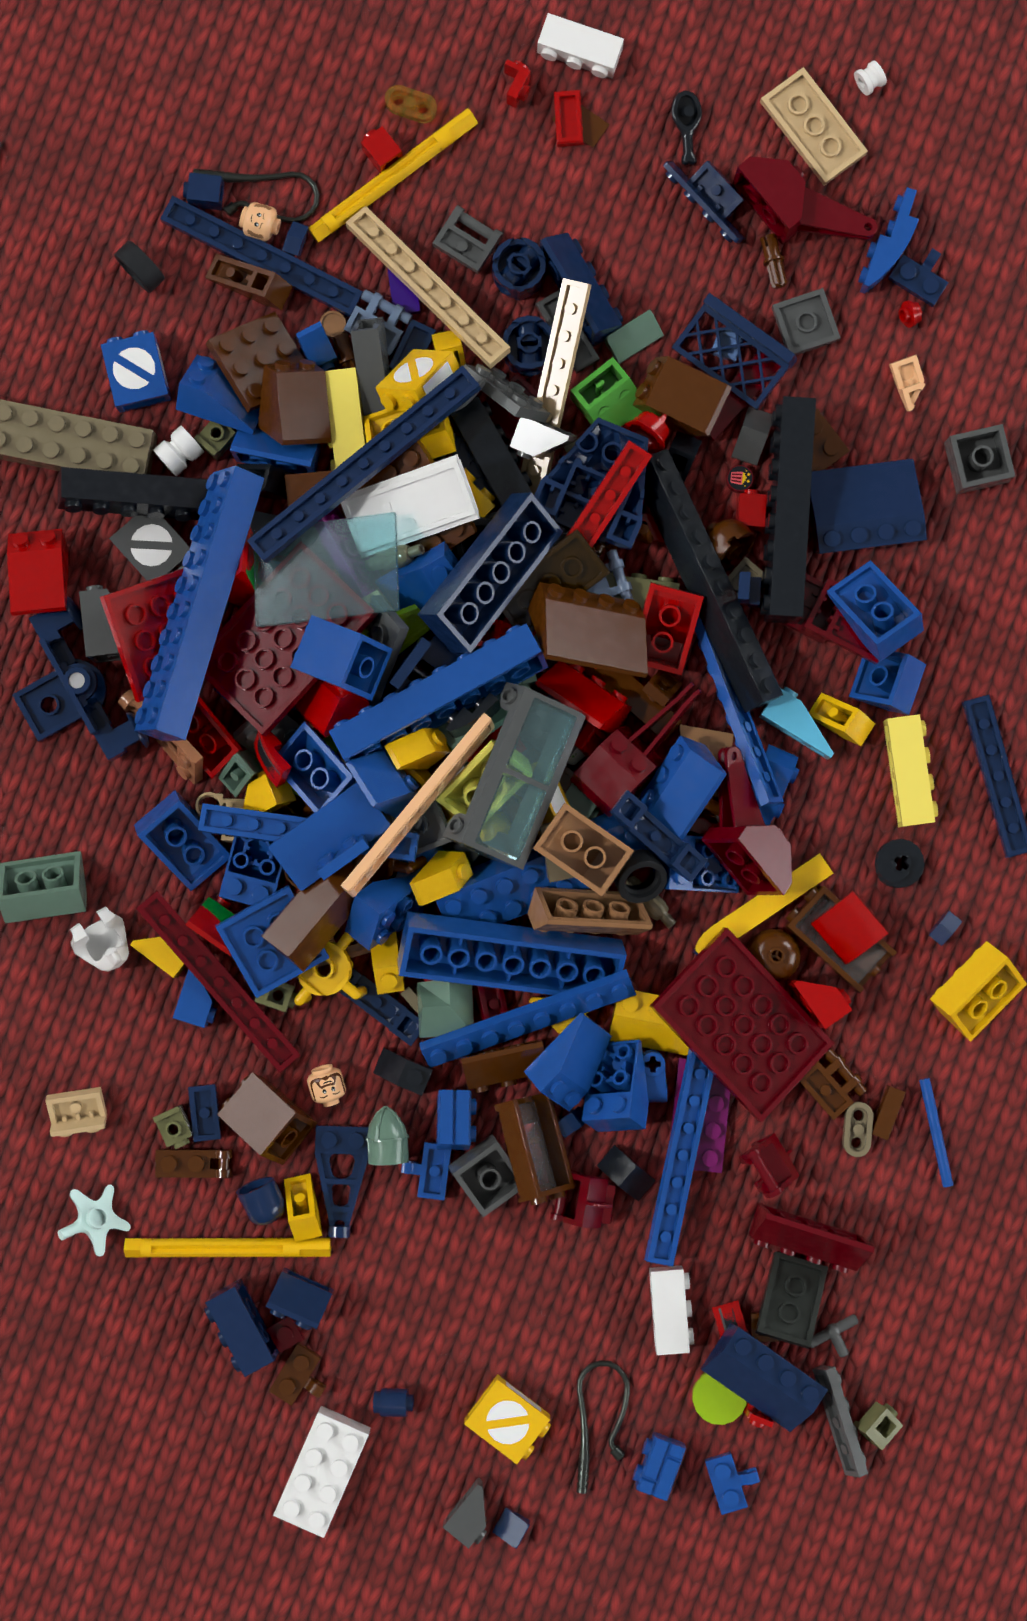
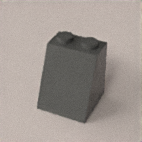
M103 585L87 586V591H79L86 657L95 663L120 661L121 658L100 600L101 596L111 592L107 588L103 589Z

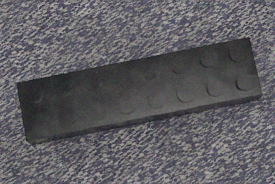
M783 396L780 403L775 405V410L772 411L771 427H776V430L770 439L769 451L770 454H774V458H772V463L769 464L768 480H772L770 491H767L766 507H771V511L765 520V534H769V540H767V545L764 544L763 561H767V567L762 572L761 587L766 588V593L760 600V615H764V622L797 624L803 617L816 398Z

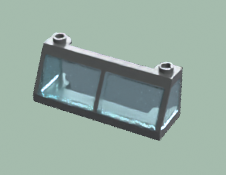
M506 682L500 696V705L508 713L466 814L458 813L449 820L443 837L486 858L523 870L586 715L530 688Z

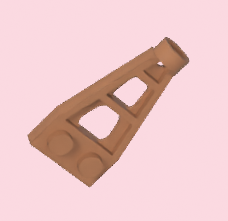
M130 689L120 697L118 704L126 712L130 711L136 714L138 709L142 707L143 701L136 702L132 689ZM156 739L177 765L176 769L183 779H189L194 785L203 779V757L187 739L180 741Z

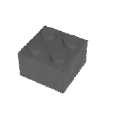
M1003 424L952 435L944 442L956 495L1009 483L1015 477Z
M493 1134L448 1165L452 1175L482 1217H485L518 1193L510 1158Z

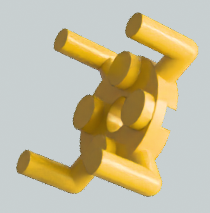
M345 932L337 943L329 941L324 947L329 955V959L325 961L331 967L328 976H323L318 972V965L298 976L303 988L294 998L296 1005L301 1006L310 1002L312 999L311 994L328 996L343 990L355 1000L367 994L365 986L355 987L349 982L353 962L345 949L355 940L349 933Z

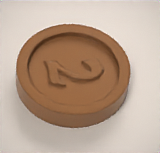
M328 311L322 315L320 322L328 338H333L345 332L346 320L340 312Z

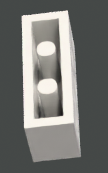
M548 13L538 40L537 53L549 61L559 60L565 62L567 66L576 70L581 68L589 70L599 78H613L623 50L624 39Z
M682 1265L649 1268L656 1354L690 1353L689 1345H694L693 1328H688L687 1317H692L691 1300H686L685 1289H690L689 1273H684Z

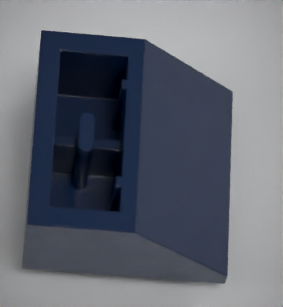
M284 1268L266 1307L271 1309L270 1313L276 1317L285 1319L288 1316L296 1320L295 1324L301 1328L311 1330V1327L317 1329L334 1289Z

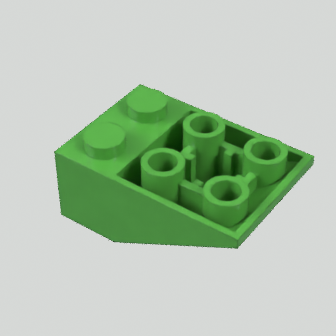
M614 357L570 390V399L591 425L599 417L621 427L642 413L641 410L633 406L637 388Z

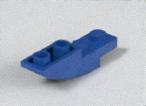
M907 187L902 196H897L893 211L897 212L895 220H889L885 236L880 234L876 242L871 241L866 257L871 259L868 268L863 266L858 280L859 283H863L860 290L861 293L865 294L875 287L891 271L906 249L919 221L918 218L909 216L917 190Z

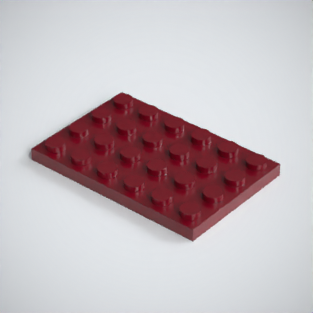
M302 541L218 632L205 674V678L265 737L319 680L290 667L311 615L358 633H362L378 615L369 604Z
M725 927L650 1005L655 1013L759 1122L765 1120L834 1044L739 939Z

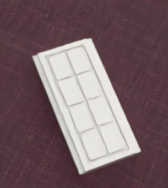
M458 454L357 490L341 503L362 559L389 550L394 546L407 544L480 518L476 501Z

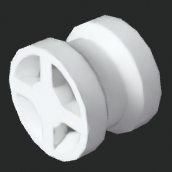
M876 61L868 63L867 68L864 70L859 69L854 72L855 81L859 89L866 96L873 93L874 88L882 87L887 83L885 73Z

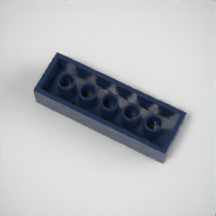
M531 492L511 494L418 613L419 617L451 653H471L563 533L562 529Z

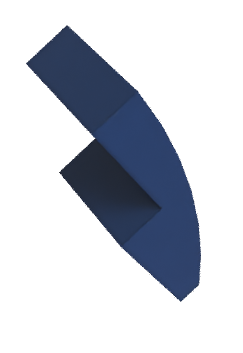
M740 572L738 601L751 608L760 609L762 577H751V572Z

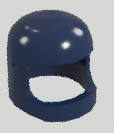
M274 1177L258 1178L243 1185L236 1191L248 1218L256 1225L273 1223L284 1214L286 1208L285 1200Z

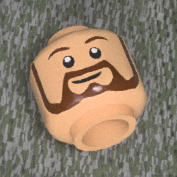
M332 1064L321 1065L312 1069V1074L307 1079L312 1100L316 1103H323L324 1107L338 1104L340 1102L339 1098L346 1092L341 1070L334 1068Z

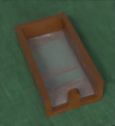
M814 886L804 897L807 902L800 909L796 906L786 916L788 922L785 927L850 985L853 990L861 993L864 990L862 986L871 976L877 975L881 970V965L890 956L894 957L897 952L881 939L859 957L845 965L811 925L813 920L840 900L825 886H820L818 889Z
M541 1093L494 1105L495 1111H499L504 1139L518 1193L521 1197L518 1199L519 1203L530 1200L531 1205L547 1202L546 1196H549L550 1200L566 1196L565 1190L575 1188L553 1100Z

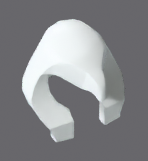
M105 906L96 912L101 920L93 923L86 929H83L80 923L70 929L73 935L70 942L75 955L99 970L108 972L119 968L128 959L129 950L123 919L109 911Z

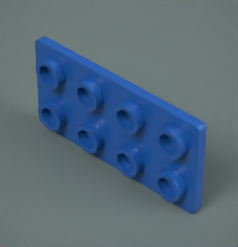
M356 782L270 844L269 850L299 890L303 891L319 878H322L324 881L367 850L369 842L386 831L390 823L380 810L371 806Z

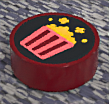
M744 465L732 467L726 476L728 488L735 493H744V490L751 487L754 480L752 471Z

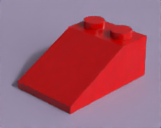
M63 529L8 534L7 565L10 612L12 616L66 611L69 549Z
M650 583L642 609L646 621L648 667L682 676L704 596Z

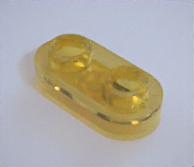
M402 85L390 87L385 94L386 107L395 115L419 123H428L437 114L436 101L429 94ZM396 99H402L403 103L401 105H396L394 101ZM426 107L429 110L427 113L422 114L419 112V109Z

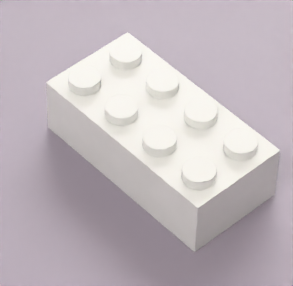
M320 1406L273 1516L324 1538L369 1436L371 1427Z

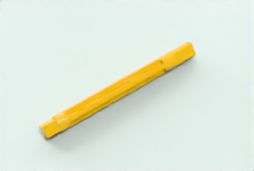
M465 109L311 225L309 231L313 238L320 242L329 234H332L363 207H368L475 127L478 122L470 109Z
M125 1238L124 1254L125 1257L141 1258L331 1257V1239L311 1238L295 1242L294 1238Z

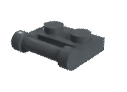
M457 205L432 244L436 249L478 274L494 248L499 244L504 233L498 229L492 230L465 213V209ZM461 222L488 239L487 243L484 244L456 227V224Z

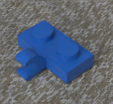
M424 1141L422 1163L409 1161L402 1164L401 1173L420 1175L417 1197L445 1200L451 1150L436 1149V1143Z
M731 1451L705 1459L721 1515L747 1508L748 1505L742 1486L760 1482L756 1467L737 1472Z

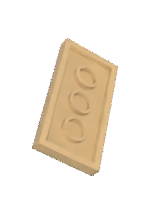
M804 67L760 100L762 106L824 186L863 158L868 152Z

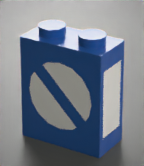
M147 330L138 331L133 334V337L125 339L113 337L108 339L107 343L100 344L115 407L120 413L172 400L158 340L153 332Z

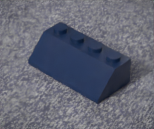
M563 233L540 240V248L544 252L546 268L559 290L561 289L563 278L592 284L582 330L591 345L595 347L605 341L608 335L622 327L621 322H623L621 313L617 307H611L608 302L610 298L608 291L603 284L598 285L594 278L596 276L595 269L589 261H584L581 256L583 250L576 238L572 240L569 233Z
M733 1323L729 1324L701 1367L702 1371L789 1432L814 1413L828 1389Z

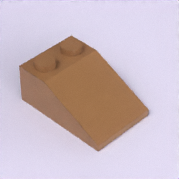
M567 803L563 804L533 847L534 850L602 897L634 853V850Z

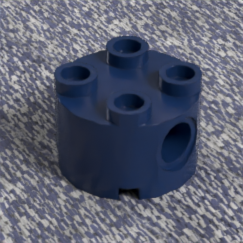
M512 238L499 245L493 255L492 277L500 292L510 298L522 301L540 290L545 279L546 262L544 252L538 244L528 238Z
M529 315L519 317L505 330L503 340L510 346L511 352L504 357V360L511 372H519L522 376L529 377L542 374L552 327L544 322L543 319Z

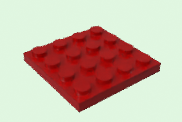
M184 568L100 597L136 702L144 700L143 689L145 684L150 681L152 674L151 663L160 648L159 636L163 629L166 628L168 622L167 610L170 604L174 602L176 595L174 590L178 578L182 576Z

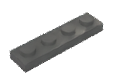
M820 1365L813 1368L816 1382L828 1389L822 1402L845 1475L858 1478L867 1475L866 1457L858 1442V1431L849 1413L850 1405L841 1387L842 1380L840 1374L834 1366Z

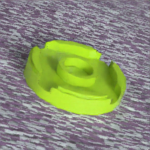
M705 1372L698 1378L692 1389V1401L696 1412L703 1420L711 1424L725 1425L734 1422L743 1413L747 1401Z

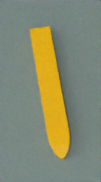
M819 853L792 872V884L785 895H757L706 930L697 941L695 951L699 954L723 927L728 928L737 938L741 937L834 873Z

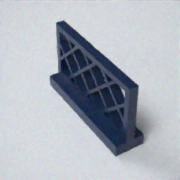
M709 293L703 300V306L674 343L672 349L709 376L731 386L732 393L758 410L787 370L796 363L797 357L789 349ZM707 313L714 318L715 329L700 331L699 322ZM718 322L724 325L725 327L719 328ZM727 331L735 333L737 344L721 347L720 333ZM716 333L718 347L703 350L701 336ZM697 337L699 351L686 352L681 348L687 338ZM740 338H742L746 342L740 343ZM753 346L757 349L758 360L742 361L741 348ZM737 349L739 363L724 365L722 351ZM719 352L720 366L708 368L704 364L703 355ZM761 353L767 356L768 358L761 359ZM700 355V361L693 356ZM775 362L781 368L775 376L764 377L762 363ZM759 364L760 378L745 381L743 367ZM740 367L741 382L729 383L726 381L725 370ZM716 371H721L722 377L719 376V375H718L717 373H715V372H716ZM770 381V383L765 388V382ZM761 383L762 393L754 401L747 396L746 385ZM742 386L743 392L736 387Z

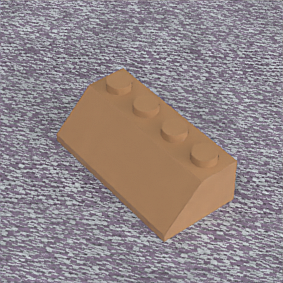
M535 887L528 910V916L533 929L542 932L606 933L623 936L638 935L651 930L653 926L643 903L628 902L621 897L618 891H607L602 897L593 890Z

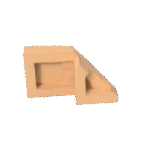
M912 355L889 364L898 392L907 411L913 410L916 399L925 386L917 355Z

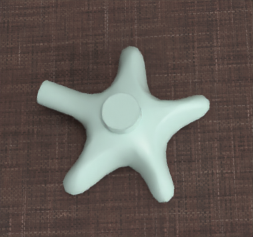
M108 1184L97 1201L89 1199L79 1190H71L70 1198L75 1203L78 1218L74 1223L58 1230L59 1238L65 1240L77 1233H85L93 1244L95 1254L99 1257L103 1256L109 1229L129 1231L131 1229L130 1224L118 1217L112 1210L114 1187Z

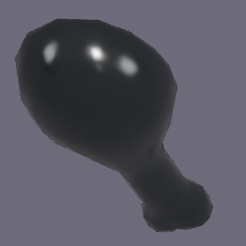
M684 90L679 92L674 98L671 114L676 127L682 134L683 156L681 163L685 166L697 163L693 150V134L702 118V108L697 96L693 92Z

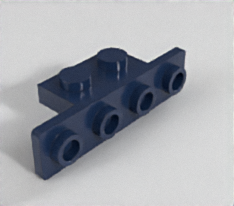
M666 161L663 164V167L667 170L666 176L674 184L677 185L679 183L685 189L684 195L692 203L695 204L697 202L704 209L702 214L711 223L716 222L722 228L720 233L730 243L732 241L740 243L745 239L728 218L746 199L710 161H706L690 179L673 161Z

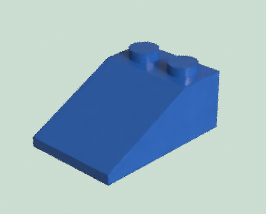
M196 355L179 383L176 410L252 435L254 434L258 426L260 408L247 413L216 360L207 356Z
M444 541L414 558L410 564L397 568L376 580V585L395 611L416 604L421 610L459 561Z
M871 560L827 590L828 596L850 627L879 662L924 631L922 613Z
M174 790L135 823L134 826L137 836L192 891L228 861L230 852L215 834L198 831L200 817L185 799Z
M581 1012L531 1063L524 1073L542 1094L570 1111L588 1093L612 1036Z

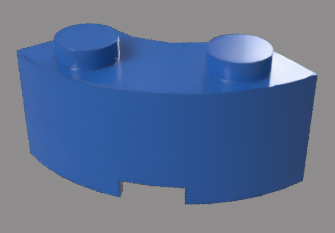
M768 744L765 753L783 797L788 783L793 784L800 769L796 768L798 757ZM757 801L765 825H770L774 817L779 818L785 805L780 803L776 806H761Z

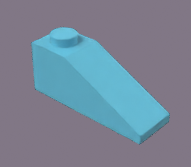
M788 687L781 689L783 695L766 704L759 718L823 758L830 759L834 753L803 702L797 699L798 694Z

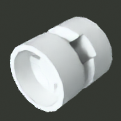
M181 425L170 435V442L163 440L153 449L154 453L176 477L187 468V460H196L204 453L200 445Z

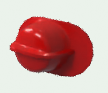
M644 411L633 420L621 426L649 438L648 452L650 454L660 452L665 448V441L669 435V428L665 423L666 414L657 416L652 412Z

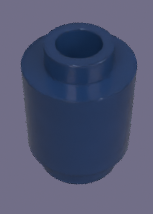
M381 1388V1391H374V1414H380L381 1417H407L408 1411L413 1412L414 1396L409 1394L408 1389Z

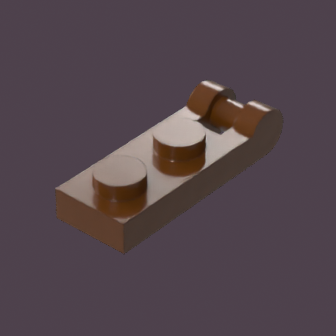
M156 1149L155 1177L232 1178V1169L230 1168L232 1149ZM212 1158L219 1159V1168H211Z

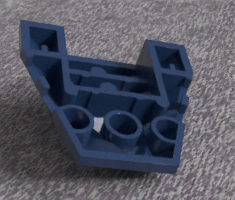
M598 417L575 442L574 447L565 456L563 455L555 468L543 477L534 496L558 526L570 530L628 440L648 452L649 438ZM646 466L597 542L631 550L642 525Z

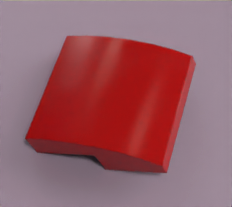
M853 890L811 922V925L845 965L859 957L889 934Z

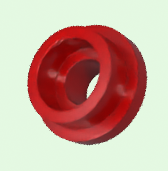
M910 300L904 301L899 309V319L908 328L916 326L922 320V310L919 303Z

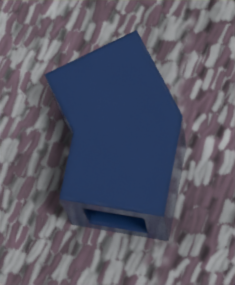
M293 221L287 233L282 251L301 256L308 238L309 227Z
M948 911L929 931V936L942 946L953 935L962 921L952 912Z
M579 1106L558 1120L561 1135L564 1138L585 1124L582 1121L583 1111Z

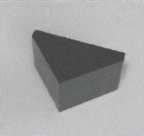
M748 407L731 458L757 466L770 431L772 414Z

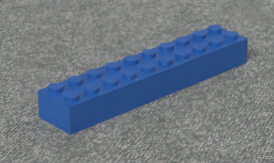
M232 466L213 472L207 480L206 489L208 491L198 509L200 517L190 535L192 543L190 550L186 552L183 558V573L175 584V599L167 610L168 622L166 628L163 629L159 636L160 648L151 663L152 674L150 681L145 684L143 689L144 700L142 707L138 709L135 715L136 727L134 731L162 741L186 740L264 482V478L238 466Z

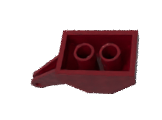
M750 156L737 167L732 183L733 186L746 199L747 203L771 232L777 235V239L782 245L794 237L797 231L870 240L878 229L877 222L873 218L858 213L805 187L804 173L797 165L793 166L789 160Z
M694 683L688 684L674 700L636 733L627 725L616 729L595 749L571 777L570 781L609 818L612 816L610 810L624 792L629 790L634 795L655 775V771L664 761L655 751L702 691L697 689L682 704L649 746L641 737L684 699L695 686Z
M735 746L723 747L719 750L718 762L727 775L719 785L720 827L709 828L701 840L746 895H785L792 884L791 844L784 836L783 831L776 825L765 826L739 748Z

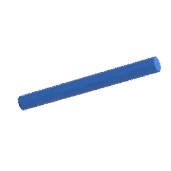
M930 1078L920 1079V1087L943 1187H950L954 1184Z

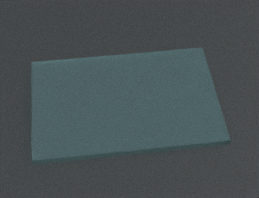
M391 512L317 522L267 564L264 563L254 550L255 626L258 628L308 622L311 615L321 619H333L399 611L400 588L398 579L396 513ZM254 530L253 535L256 534L259 530Z

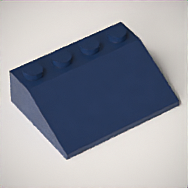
M905 459L813 471L811 477L810 518L814 553L823 554L927 540L925 514L914 460Z

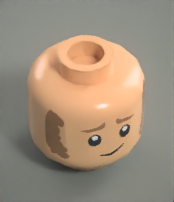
M253 202L248 207L244 206L239 221V227L243 228V233L246 236L261 241H268L273 234L277 235L281 225V219L277 218L276 209L258 202Z

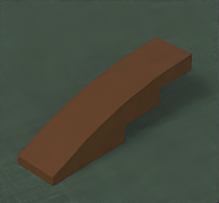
M583 666L585 668L583 672L590 678L592 675H595L606 682L604 688L612 693L615 689L628 698L626 703L632 706L629 713L643 725L664 708L660 704L650 701L642 690L644 686L631 675ZM670 710L649 730L657 736L674 716V713ZM679 719V721L676 723V725L673 727V729L670 731V733L667 735L664 741L681 724V719Z

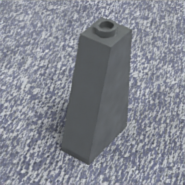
M384 317L357 320L350 331L363 416L385 409L375 388L390 373Z

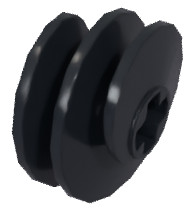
M905 839L888 841L880 847L875 857L876 875L882 883L893 888L908 887L917 882L923 873L925 865L924 856L919 847ZM902 857V864L905 867L904 869H896L897 864L894 862V859Z

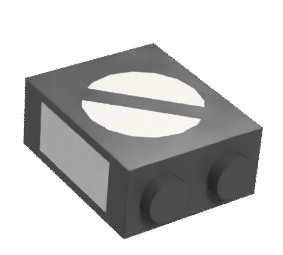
M136 515L109 538L146 580L176 571L182 566L183 558L186 552L190 550L186 542L164 518L151 519L148 516Z

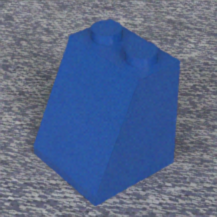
M311 615L290 667L372 701L393 649L361 633Z

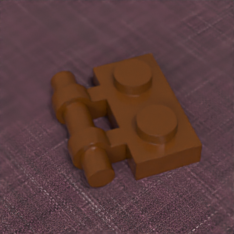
M830 1048L824 1054V1057L830 1063L824 1068L818 1061L799 1082L831 1119L835 1120L854 1103L847 1093L853 1089L861 1096L867 1091V1088L862 1084V1078L848 1068L845 1064L846 1060L842 1055H837ZM836 1070L845 1079V1083L842 1086L831 1076Z

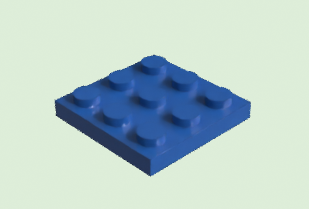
M289 885L215 925L256 998L303 973V971L261 937L295 896ZM325 948L320 951L305 971L329 959Z

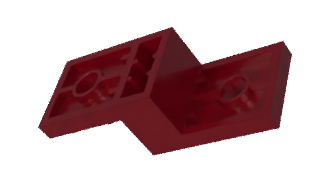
M806 574L803 617L797 624L784 625L821 644L828 640L877 664L879 662L878 659L861 642L827 594V590L838 582L830 578L822 582ZM761 587L760 600L764 597L766 588Z

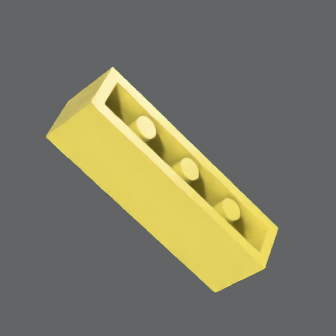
M356 367L325 371L331 428V443H328L330 449L333 448L334 459H331V470L336 469L367 443Z
M920 714L888 718L883 721L898 828L934 823L935 817H938V807L936 801H932L931 790H934V779L932 774H928L927 763H930V752L928 747H924L923 737L927 734L925 721L920 719Z

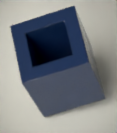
M189 173V180L185 181L183 185V197L187 199L188 204L196 208L222 211L225 187L222 176Z

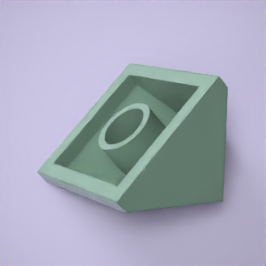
M436 980L417 983L419 1038H434L474 1024L472 985Z

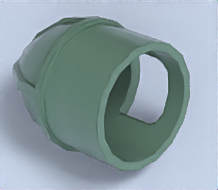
M383 1106L377 1111L369 1124L366 1141L368 1164L384 1166L409 1162V1134H407L405 1125L397 1113L388 1106Z

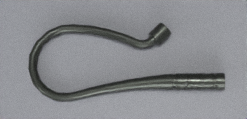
M196 168L193 170V173L222 176L224 182H256L289 177L305 180L313 189L314 204L307 213L299 217L277 215L281 222L292 223L295 221L298 223L305 221L314 214L319 206L320 194L316 183L301 172L237 174L216 170H199ZM231 201L223 209L230 217L238 211V207H248L250 203L246 201L233 203Z
M600 1360L590 1363L582 1370L577 1379V1396L581 1423L577 1493L586 1494L588 1491L590 1451L582 1385L586 1374L593 1368L600 1366L611 1367L623 1379L625 1385L623 1403L615 1427L609 1437V1447L611 1449L610 1453L617 1461L625 1455V1452L619 1445H615L614 1440L628 1408L630 1382L622 1368L611 1361Z

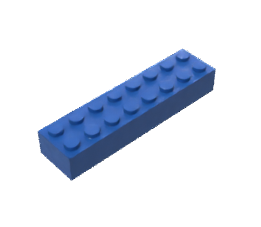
M515 625L506 631V635L497 640L496 638L487 640L481 645L482 648L475 652L460 655L453 664L436 668L431 676L423 680L420 678L408 684L407 689L399 693L393 692L383 698V702L374 707L370 705L361 709L358 712L359 715L350 720L343 719L337 722L329 733L343 760L347 763L349 760L380 750L387 751L384 747L386 744L422 728H438L446 724L451 715L456 711L460 712L463 707L468 711L473 709L477 701L482 697L486 698L490 692L494 696L501 694L506 682L519 684L548 668L544 655L528 625Z
M606 814L590 819L631 849L647 850L622 827L613 815L609 818ZM532 847L523 870L490 859L471 867L473 876L459 891L436 900L442 916L502 924L528 913L535 887L587 890L589 887L575 877L550 883L547 878L545 857Z
M407 911L397 963L399 976L555 995L622 971L627 954L622 939L561 931L542 932L530 927Z

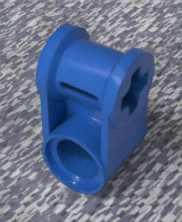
M646 1050L643 1052L649 1103L667 1102L665 1060L657 1050ZM654 1056L656 1061L660 1062L651 1070L645 1062L650 1061V1057Z

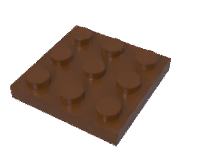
M275 311L210 338L206 343V346L247 413L260 408L264 364H274L276 360L299 363V360L304 359Z

